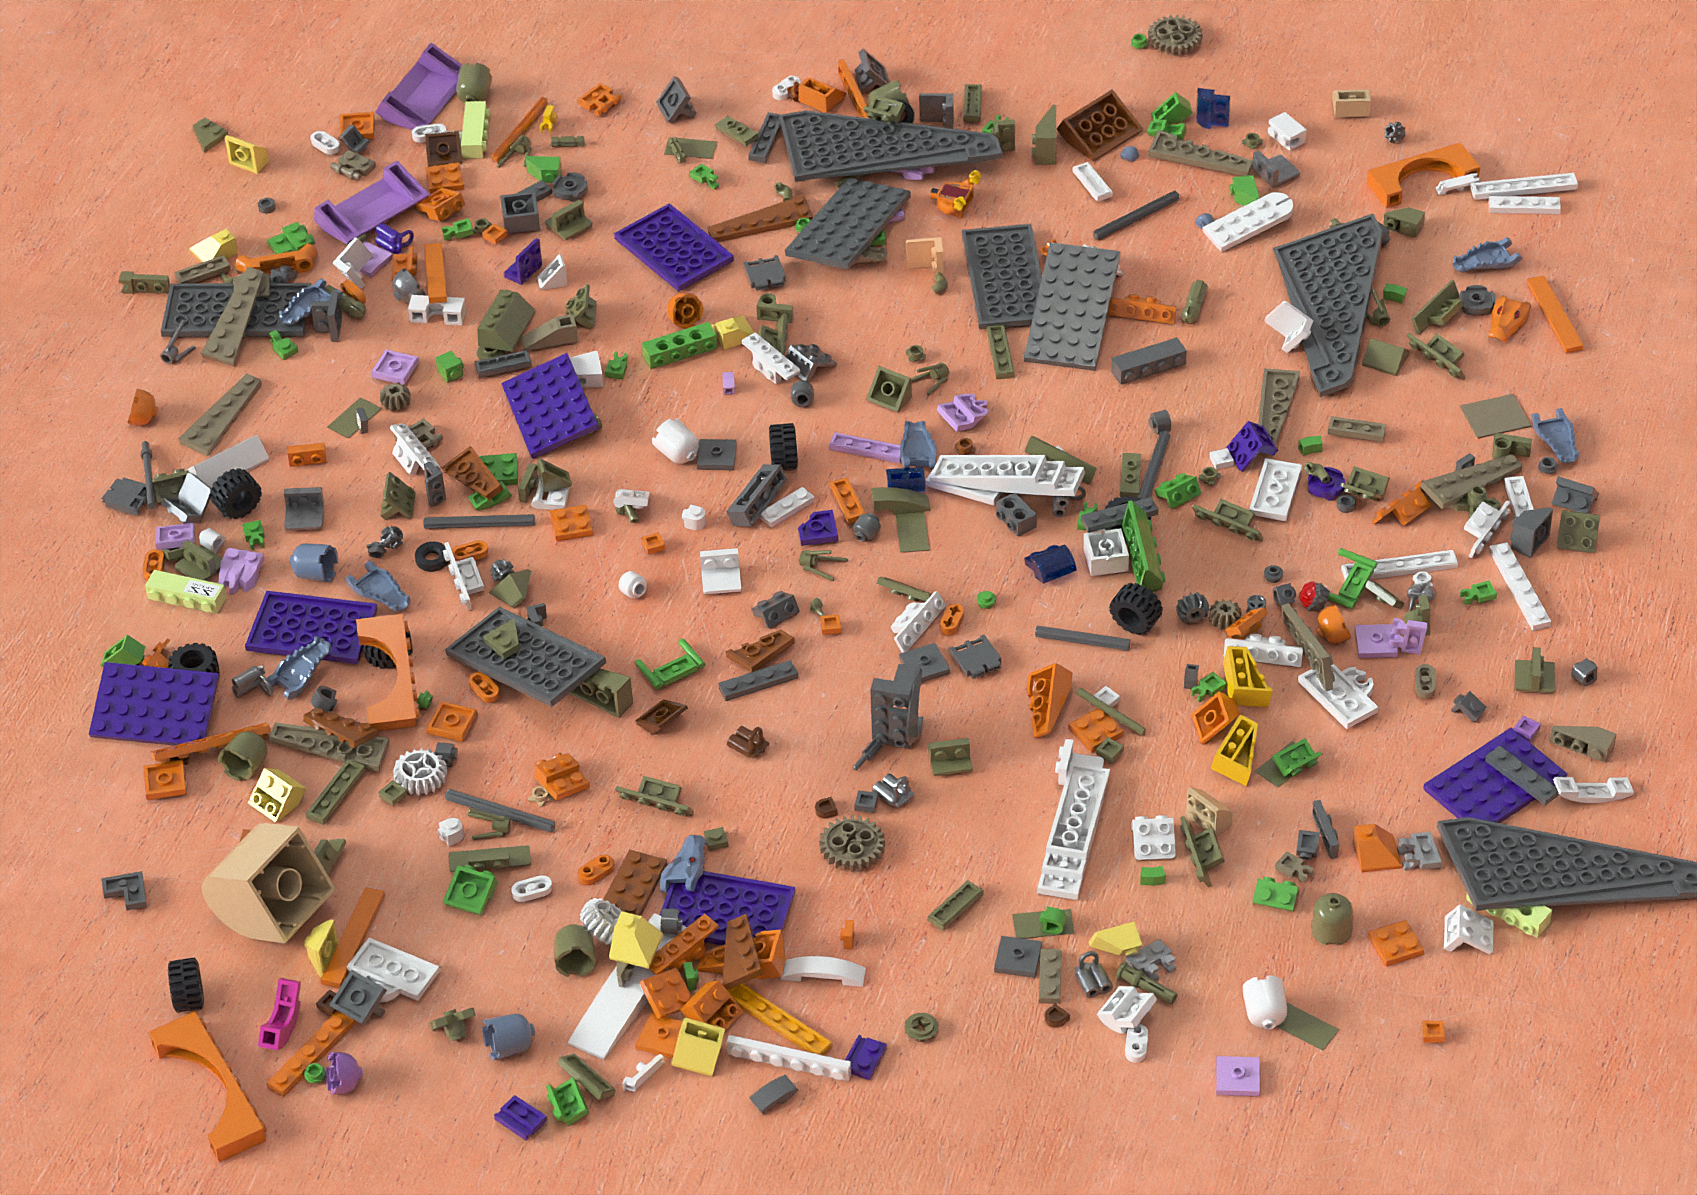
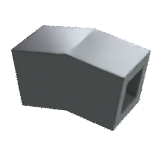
M1186 665L1184 688L1192 689L1194 686H1197L1199 665Z

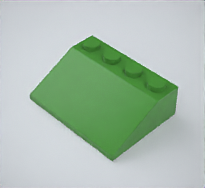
M1132 500L1128 501L1122 527L1136 583L1141 586L1144 585L1152 591L1161 590L1163 583H1165L1164 571L1160 570L1161 558L1159 554H1156L1157 542L1156 538L1152 537L1151 534L1153 530L1152 522L1148 520L1147 514Z

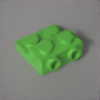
M298 222L283 227L282 234L267 239L268 246L275 254L298 251L306 244H315L312 234L308 235L305 225H300Z
M465 865V867L457 866L443 904L482 916L488 899H492L498 880L489 871H483L482 873L469 865Z

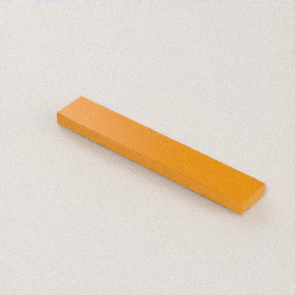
M740 984L727 990L742 1010L804 1051L824 1056L833 1047L831 1041L746 985Z

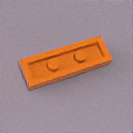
M848 477L830 481V488L847 523L856 522L859 516L865 514Z

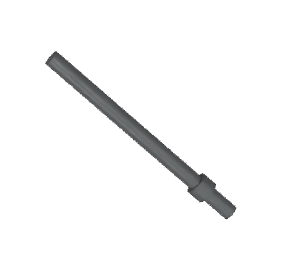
M143 441L141 458L144 463L147 503L149 509H154L155 497L151 467L152 451L149 448V442Z

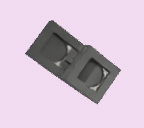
M783 1075L760 1088L749 1099L764 1115L779 1101L782 1104L785 1103L798 1091V1088L786 1075Z

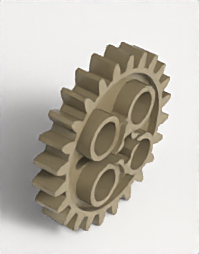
M1172 15L1169 18L1163 16V20L1157 19V22H1153V25H1150L1148 30L1150 45H1154V49L1159 48V52L1165 50V54L1172 52V55L1175 52H1178L1179 55H1181V52L1187 54L1188 50L1193 51V48H1198V44H1201L1202 40L1200 24L1196 25V21L1191 22V18L1186 20L1185 16L1179 18L1178 15L1175 18Z
M853 815L848 820L843 816V821L836 818L835 824L829 822V828L824 827V833L820 834L819 846L823 859H828L829 865L835 862V868L841 865L843 871L847 867H850L851 871L854 870V867L862 870L863 865L869 868V862L876 864V858L881 859V853H884V832H881V827H876V822L870 823L869 818L864 821L862 816L854 819Z

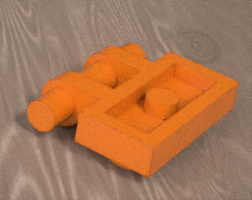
M599 83L577 100L578 105L589 111L596 108L594 114L599 116L605 114L611 106H616L622 97L620 94L614 96L612 88Z

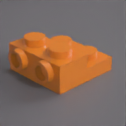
M440 188L430 194L428 198L417 203L416 208L419 211L426 212L429 219L443 221L451 213L461 210L465 202L461 192Z
M558 753L553 759L548 761L543 759L535 765L534 778L556 801L590 787V781L579 771L580 764L569 753L564 755Z

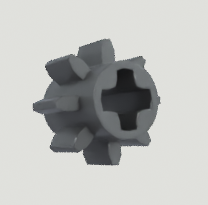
M1395 121L1394 124L1389 123L1386 126L1384 137L1389 139L1388 142L1395 144L1396 141L1401 142L1404 139L1406 128L1401 126L1402 123Z
M386 526L381 531L383 535L380 536V541L382 544H385L386 548L393 549L395 547L397 549L403 544L401 541L403 539V532L398 527Z
M504 559L497 560L493 563L492 569H490L493 573L491 576L495 581L499 580L501 582L509 574L515 573L512 569L514 566L510 561L506 562Z

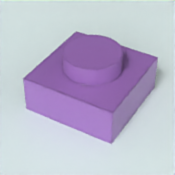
M1523 715L1513 730L1531 741L1540 730L1541 724Z

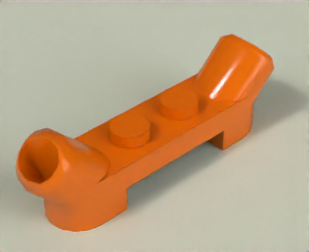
M306 244L298 251L250 258L242 254L236 259V269L244 274L247 267L263 271L265 274H270L272 269L286 265L290 266L291 270L297 269L298 273L308 272L314 267L313 261L318 257V252L314 245Z

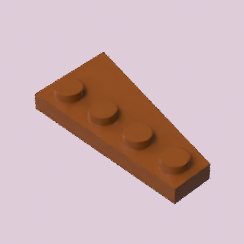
M471 446L441 467L444 473L488 500L503 490V487Z
M314 708L303 715L304 723L318 730L325 729L327 735H336L338 740L343 743L348 741L352 748H356L378 736V728L372 727L368 723L356 722L352 718H344L336 713H328L321 708Z
M746 914L727 922L723 986L726 990L764 974L751 924Z

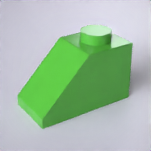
M1175 92L1151 114L1153 121L1167 120L1168 124H1176L1188 118L1193 111L1190 102Z
M526 156L527 172L539 181L543 180L545 183H553L554 179L561 175L560 157Z
M1253 175L1232 177L1229 191L1230 195H1233L1235 202L1246 206L1260 199Z
M126 635L105 651L101 666L104 667L105 662L139 665L144 660L145 655L143 654L146 646Z

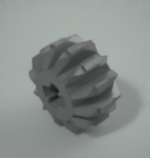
M1190 592L1188 596L1183 595V599L1178 600L1176 611L1182 622L1187 624L1194 622L1196 624L1197 621H1203V617L1208 616L1210 606L1204 595H1200L1198 592L1193 595Z

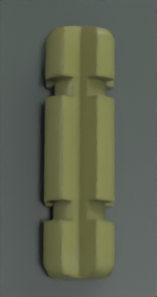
M575 136L551 137V145L553 147H559V145L561 147L584 146L585 144L584 136H577V138Z
M676 137L669 138V146L678 163H685L687 156Z

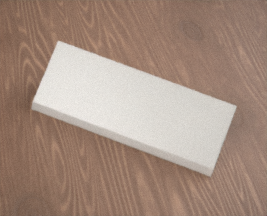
M255 435L187 470L212 488L214 481H217L219 476H222L226 471L229 472L230 469L236 470L241 468L248 472L270 460L258 435Z

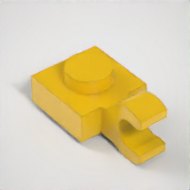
M547 105L543 114V122L540 124V132H543L544 129H549L550 134L553 132V124L557 121V113H555L554 106Z

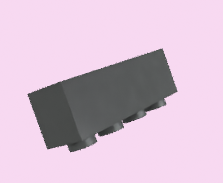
M1176 337L1112 357L1111 371L1118 382L1124 384L1185 365L1187 350Z

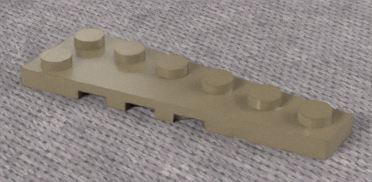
M1161 130L1157 131L1148 150V156L1240 176H1249L1253 167L1252 160L1221 150L1213 151L1206 145L1198 146L1193 144L1191 140L1183 141L1178 139V136Z
M247 267L201 352L203 357L233 367L235 366L241 349L242 339H244L247 324H249L252 309L255 307L256 298L265 276L263 271Z
M1264 368L1258 424L1265 427L1275 446L1277 445L1294 396L1300 371Z
M249 374L243 376L178 438L179 443L209 456L219 443L221 435L228 431V426L231 422L234 423L237 419V414L244 410L247 403L262 386L261 380Z
M1513 454L1422 481L1421 488L1441 509H1445L1459 502L1460 498L1467 497L1472 486L1480 485L1485 488L1488 484L1493 485L1522 471L1523 464Z
M1289 603L1281 605L1285 626L1298 647L1303 648V655L1305 658H1309L1312 670L1316 669L1319 673L1317 678L1325 691L1333 690L1335 677L1331 670V665H1333L1331 654L1326 652L1324 645L1319 643L1317 636L1312 634L1310 627L1305 625L1303 618L1298 616L1296 609H1293Z
M276 722L270 734V742L343 763L349 759L364 765L365 769L379 772L389 746V738L377 736L356 748H352L348 741L343 743L338 740V736L327 735L325 729L318 730L312 727Z

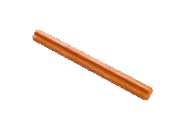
M541 97L492 154L493 161L500 162L510 150L512 144L517 141L549 104L547 98Z

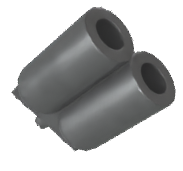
M1079 486L1078 490L1082 492L1079 496H1053V514L1056 517L1065 516L1066 507L1069 506V499H1083L1086 496L1085 488Z
M1413 584L1407 592L1408 597L1411 599L1409 611L1413 610L1415 606L1414 601L1420 595H1427L1428 602L1432 601L1436 596V589L1433 586H1427L1423 589L1420 584Z
M253 666L231 680L233 684L232 691L237 698L258 686L267 695H273V688L263 675L265 673L263 670L264 666Z
M888 773L882 782H876L872 788V792L878 793V797L897 808L905 802L908 803L909 799L915 795L909 787L907 777L903 776L898 779L891 773Z
M1088 951L1081 955L1079 966L1075 967V975L1086 997L1093 998L1099 992L1102 994L1110 992L1113 985L1103 966L1099 963L1098 953ZM1094 956L1093 962H1084L1087 957Z

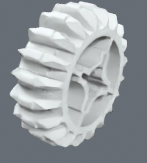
M423 748L420 751L413 749L411 753L406 751L405 756L400 755V759L396 761L393 769L394 780L405 788L407 792L409 791L410 795L417 793L418 796L421 793L427 795L429 791L434 793L435 788L441 789V785L445 783L447 777V765L444 760H441L442 755L435 756V751L432 752L430 748L426 751Z
M594 898L583 907L580 920L583 923V927L587 928V931L593 937L603 941L606 945H611L614 927L621 914V910L615 904L609 903L608 900L604 901L601 898Z

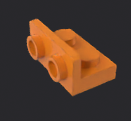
M413 246L409 247V254H393L392 281L395 275L403 268L413 278L414 275H417L415 263H418L417 253H414Z
M325 442L288 446L290 467L327 463Z
M1264 607L1253 609L1226 628L1225 631L1231 639L1245 640L1247 635L1253 634L1262 627V618L1268 613Z

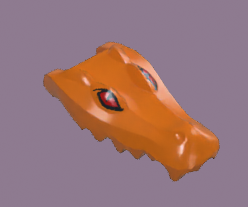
M1503 295L1500 296L1492 310L1491 328L1488 338L1496 337L1507 343L1509 337L1517 333L1518 329L1522 328L1524 323H1526L1531 303L1508 299L1507 296Z

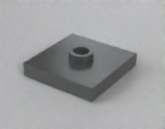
M700 439L697 470H734L736 440Z
M935 643L899 654L902 664L921 667V682L950 674V668Z
M1001 936L994 972L1035 978L1042 941Z

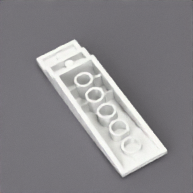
M940 455L929 479L930 481L997 492L1075 496L1085 471L1084 467H1066L1064 461H1046L1045 455Z
M1075 763L1070 764L1046 846V855L1037 887L1038 894L1078 900L1110 769Z
M654 913L648 922L660 930L661 916ZM663 934L657 951L677 935ZM616 966L568 1041V1045L605 1060L648 1002L639 983L643 979L655 974L648 968L635 966L631 979L626 981L622 988L618 984Z

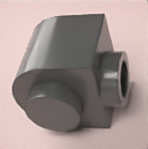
M1167 410L1151 413L1148 422L1154 433L1159 435L1161 431H1171V418Z
M1291 583L1273 587V598L1277 606L1295 602L1296 592Z
M1586 658L1573 666L1572 677L1583 686H1588L1597 680L1598 667L1593 661Z
M319 686L311 699L314 708H321L325 712L333 711L337 703V699H335L337 691L326 686Z
M438 742L435 756L442 755L441 760L445 761L447 767H452L453 759H457L458 748H455L454 743Z
M674 908L662 909L660 931L663 934L677 935L678 931H682L683 918H679V910Z

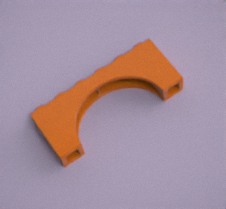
M403 614L356 619L359 645L374 646L383 650L391 657L398 670L397 681L391 693L379 703L367 706L370 726L378 728V731L417 727L416 719H420L419 707H414V702L418 701L417 691L412 690V684H415L414 672L410 673V667H413L412 655H408L407 651L411 649L410 638H406L405 632H409L408 620H403Z

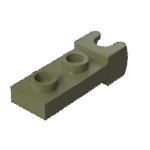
M123 271L119 277V283L123 284L121 289L123 294H134V292L169 293L170 282L168 275L134 274V272Z

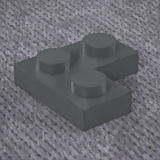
M142 871L101 878L104 899L124 895L126 910L147 907Z

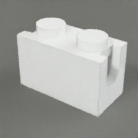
M1284 112L1269 119L1271 127L1268 128V134L1289 151L1306 143L1307 130L1287 113Z

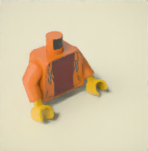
M979 171L971 172L970 178L963 182H945L941 190L932 188L930 198L937 199V209L945 215H953L962 219L974 198V184L980 182L981 174Z

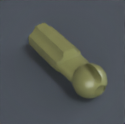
M1203 280L1193 282L1190 288L1185 308L1181 313L1182 319L1186 323H1194L1199 318V311L1208 285Z
M328 285L323 290L331 295V291L338 289ZM343 293L340 299L341 310L350 314L352 318H362L366 313L365 305Z

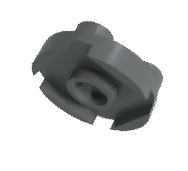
M570 172L567 173V176L563 177L559 175L553 181L554 196L563 200L575 202L584 196L588 190L585 177L579 173Z
M1468 286L1459 295V299H1462L1464 305L1462 307L1463 313L1467 315H1488L1495 305L1494 292L1491 291L1490 293L1485 286Z

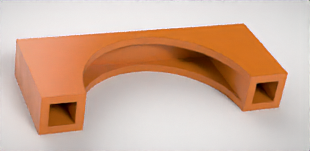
M1461 142L1370 169L1367 171V185L1385 208L1402 204L1403 190L1399 184L1404 178L1413 173L1438 171L1455 178L1476 173L1477 178H1479L1480 166Z

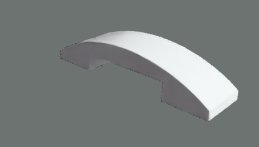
M1573 777L1554 778L1559 794L1566 799L1576 802L1604 803L1627 798L1634 794L1628 778L1609 777L1607 783H1575Z
M797 957L786 960L780 980L801 982L802 977L842 980V985L863 987L866 968L850 961L832 957Z

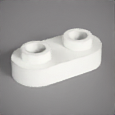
M796 76L785 78L773 87V98L776 100H786L789 98L790 93L787 92V88L793 86L795 82L801 84L800 79Z
M443 124L418 126L412 130V138L416 142L423 143L425 142V134L446 132V128Z
M317 131L311 135L312 145L329 155L339 152V141L326 132Z
M543 875L516 882L512 886V896L518 902L543 897L552 891L551 879Z
M1139 1024L1135 1028H1128L1125 1056L1134 1063L1141 1062L1146 1058L1148 1029L1144 1025Z

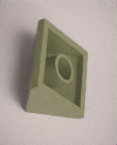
M1370 338L1362 366L1396 376L1410 351Z
M878 365L866 400L899 412L912 397L911 378Z

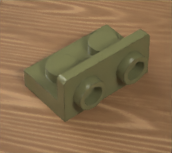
M1015 120L994 121V128H991V134L998 138L1001 150L1014 151Z

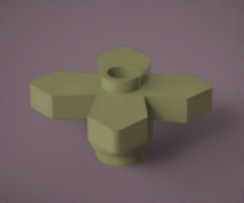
M1474 485L1469 490L1467 497L1460 498L1459 502L1450 507L1456 511H1469L1470 519L1482 501L1498 511L1500 510L1501 503L1494 498H1487L1486 489L1483 486Z
M473 1007L460 1012L454 1009L445 1012L444 1017L429 1022L431 1031L444 1027L446 1036L450 1038V1041H455L467 1037L464 1020L472 1018L476 1014Z

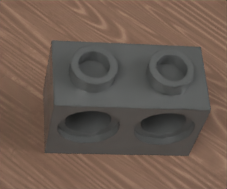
M1016 493L996 501L995 513L997 518L1002 520L1008 529L1017 536L1037 527V514Z

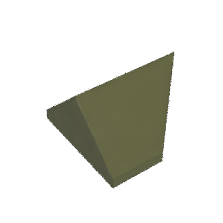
M539 459L537 470L544 492L568 488L572 485L569 472Z
M527 569L509 574L489 593L515 608L526 599L531 571Z

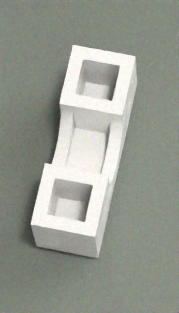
M412 295L408 307L409 321L413 323H427L432 315L440 314L444 316L445 325L462 326L466 314L465 298L447 297V302L429 303L428 296Z

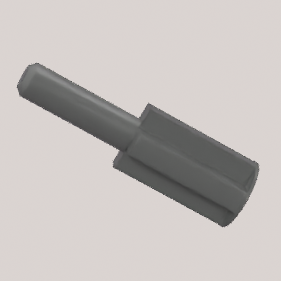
M874 738L862 751V757L853 766L854 770H858L867 759L871 760L882 747L880 740Z

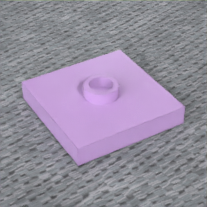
M364 241L363 244L373 256L359 273L371 278L393 256L392 253Z
M385 350L372 370L371 377L393 383L406 384L419 363V357Z
M194 523L156 528L157 550L183 547V543L187 540L195 544Z
M1355 625L1358 658L1398 657L1397 647L1388 646L1389 635L1393 625Z
M1217 1056L1216 1095L1259 1096V1057Z

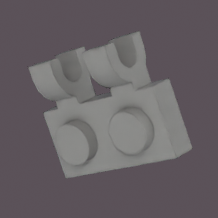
M1431 832L1413 833L1410 839L1399 838L1400 846L1397 847L1399 855H1404L1406 861L1403 862L1404 870H1411L1417 865H1420L1421 870L1441 867L1442 861Z
M1160 939L1140 949L1137 954L1126 957V962L1129 963L1130 967L1142 970L1148 978L1154 981L1159 979V976L1156 974L1159 971L1158 964L1161 963L1168 973L1176 970L1175 965H1173L1176 958L1172 956V951Z

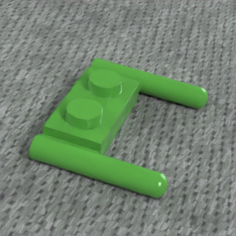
M1340 548L1338 555L1355 561V564L1341 587L1339 595L1329 593L1328 600L1354 609L1355 603L1358 602L1365 589V584L1370 580L1378 562Z
M680 639L678 644L687 654L654 669V672H651L641 659L635 661V665L656 690L698 671V668L702 669L705 667V662L685 639Z

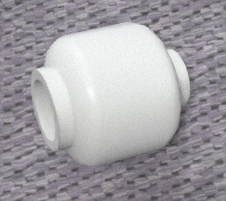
M629 571L621 576L619 589L623 594L632 599H637L646 591L647 582L641 575L634 571Z

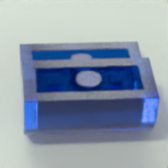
M1198 88L1197 123L1207 129H1211V125L1229 127L1231 96L1215 94L1213 89Z
M923 467L886 469L887 487L925 492Z
M1065 544L1061 546L1051 545L1043 551L1033 552L1030 556L1024 558L1025 565L1034 571L1035 578L1043 584L1077 571L1073 555Z

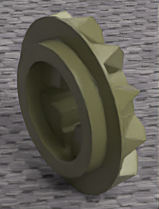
M927 1013L913 1014L905 1022V1033L909 1035L910 1039L914 1038L917 1042L919 1040L927 1042L929 1038H934L936 1032H938L937 1020ZM919 1023L925 1028L923 1032L918 1029Z

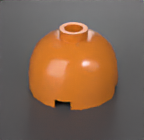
M677 293L671 297L667 304V315L670 321L680 328L687 329L695 326L694 323L702 318L703 303L692 293Z
M137 388L127 424L143 426L148 424L152 417L156 418L159 407H155L156 400L151 393Z
M1335 604L1326 607L1320 612L1317 619L1319 626L1316 627L1320 638L1325 637L1328 642L1338 644L1351 639L1348 628L1345 629V622Z

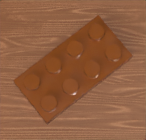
M629 849L603 900H608L609 903L615 904L622 912L641 916L661 878L663 870L667 867V859Z

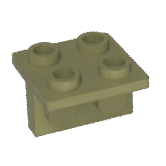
M580 199L551 214L552 217L545 220V224L564 240H568L593 226V222L585 217L584 203Z
M586 284L577 291L573 299L570 298L566 303V315L573 314L574 320L577 323L591 329L595 324L597 301L589 297L590 285Z
M178 469L173 471L174 474L166 475V473L155 475L152 482L158 504L162 503L164 498L178 497L189 470Z
M391 472L387 473L380 516L386 520L400 512L406 518H412L415 491L401 481L399 477Z
M1562 510L1557 548L1594 553L1600 515Z
M190 540L183 543V554L185 557L175 564V568L187 577L204 581L220 571L221 557L203 545L198 547Z
M1533 647L1531 661L1515 660V691L1554 693L1555 663L1544 661V656H1541V648Z
M969 738L932 742L927 745L933 776L971 772L973 770Z

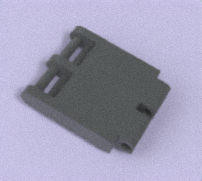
M774 255L773 258H759L758 261L743 262L751 288H755L756 291L767 289L768 285H771V287L784 285L783 282L786 281V276L778 255Z
M124 477L122 480L116 479L110 486L111 490L108 489L101 498L106 507L137 516L142 505L147 503L146 484Z
M984 634L971 642L969 640L965 641L963 645L955 648L953 646L949 647L950 654L966 676H971L973 679L985 675V669L990 673L1001 668V657Z

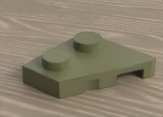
M206 117L192 125L203 152L208 151L224 140L226 135H229L226 129Z
M512 619L483 636L484 643L504 659L520 650L515 620Z

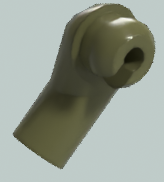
M777 182L774 185L776 193L783 196V202L792 199V190L789 186L781 182Z
M942 273L935 274L934 279L936 283L932 286V290L935 294H939L948 287V283Z
M1312 462L1305 464L1304 469L1307 474L1319 477L1322 483L1330 481V476L1322 465Z
M624 504L623 507H616L617 514L628 515L630 523L639 521L637 512L632 505Z

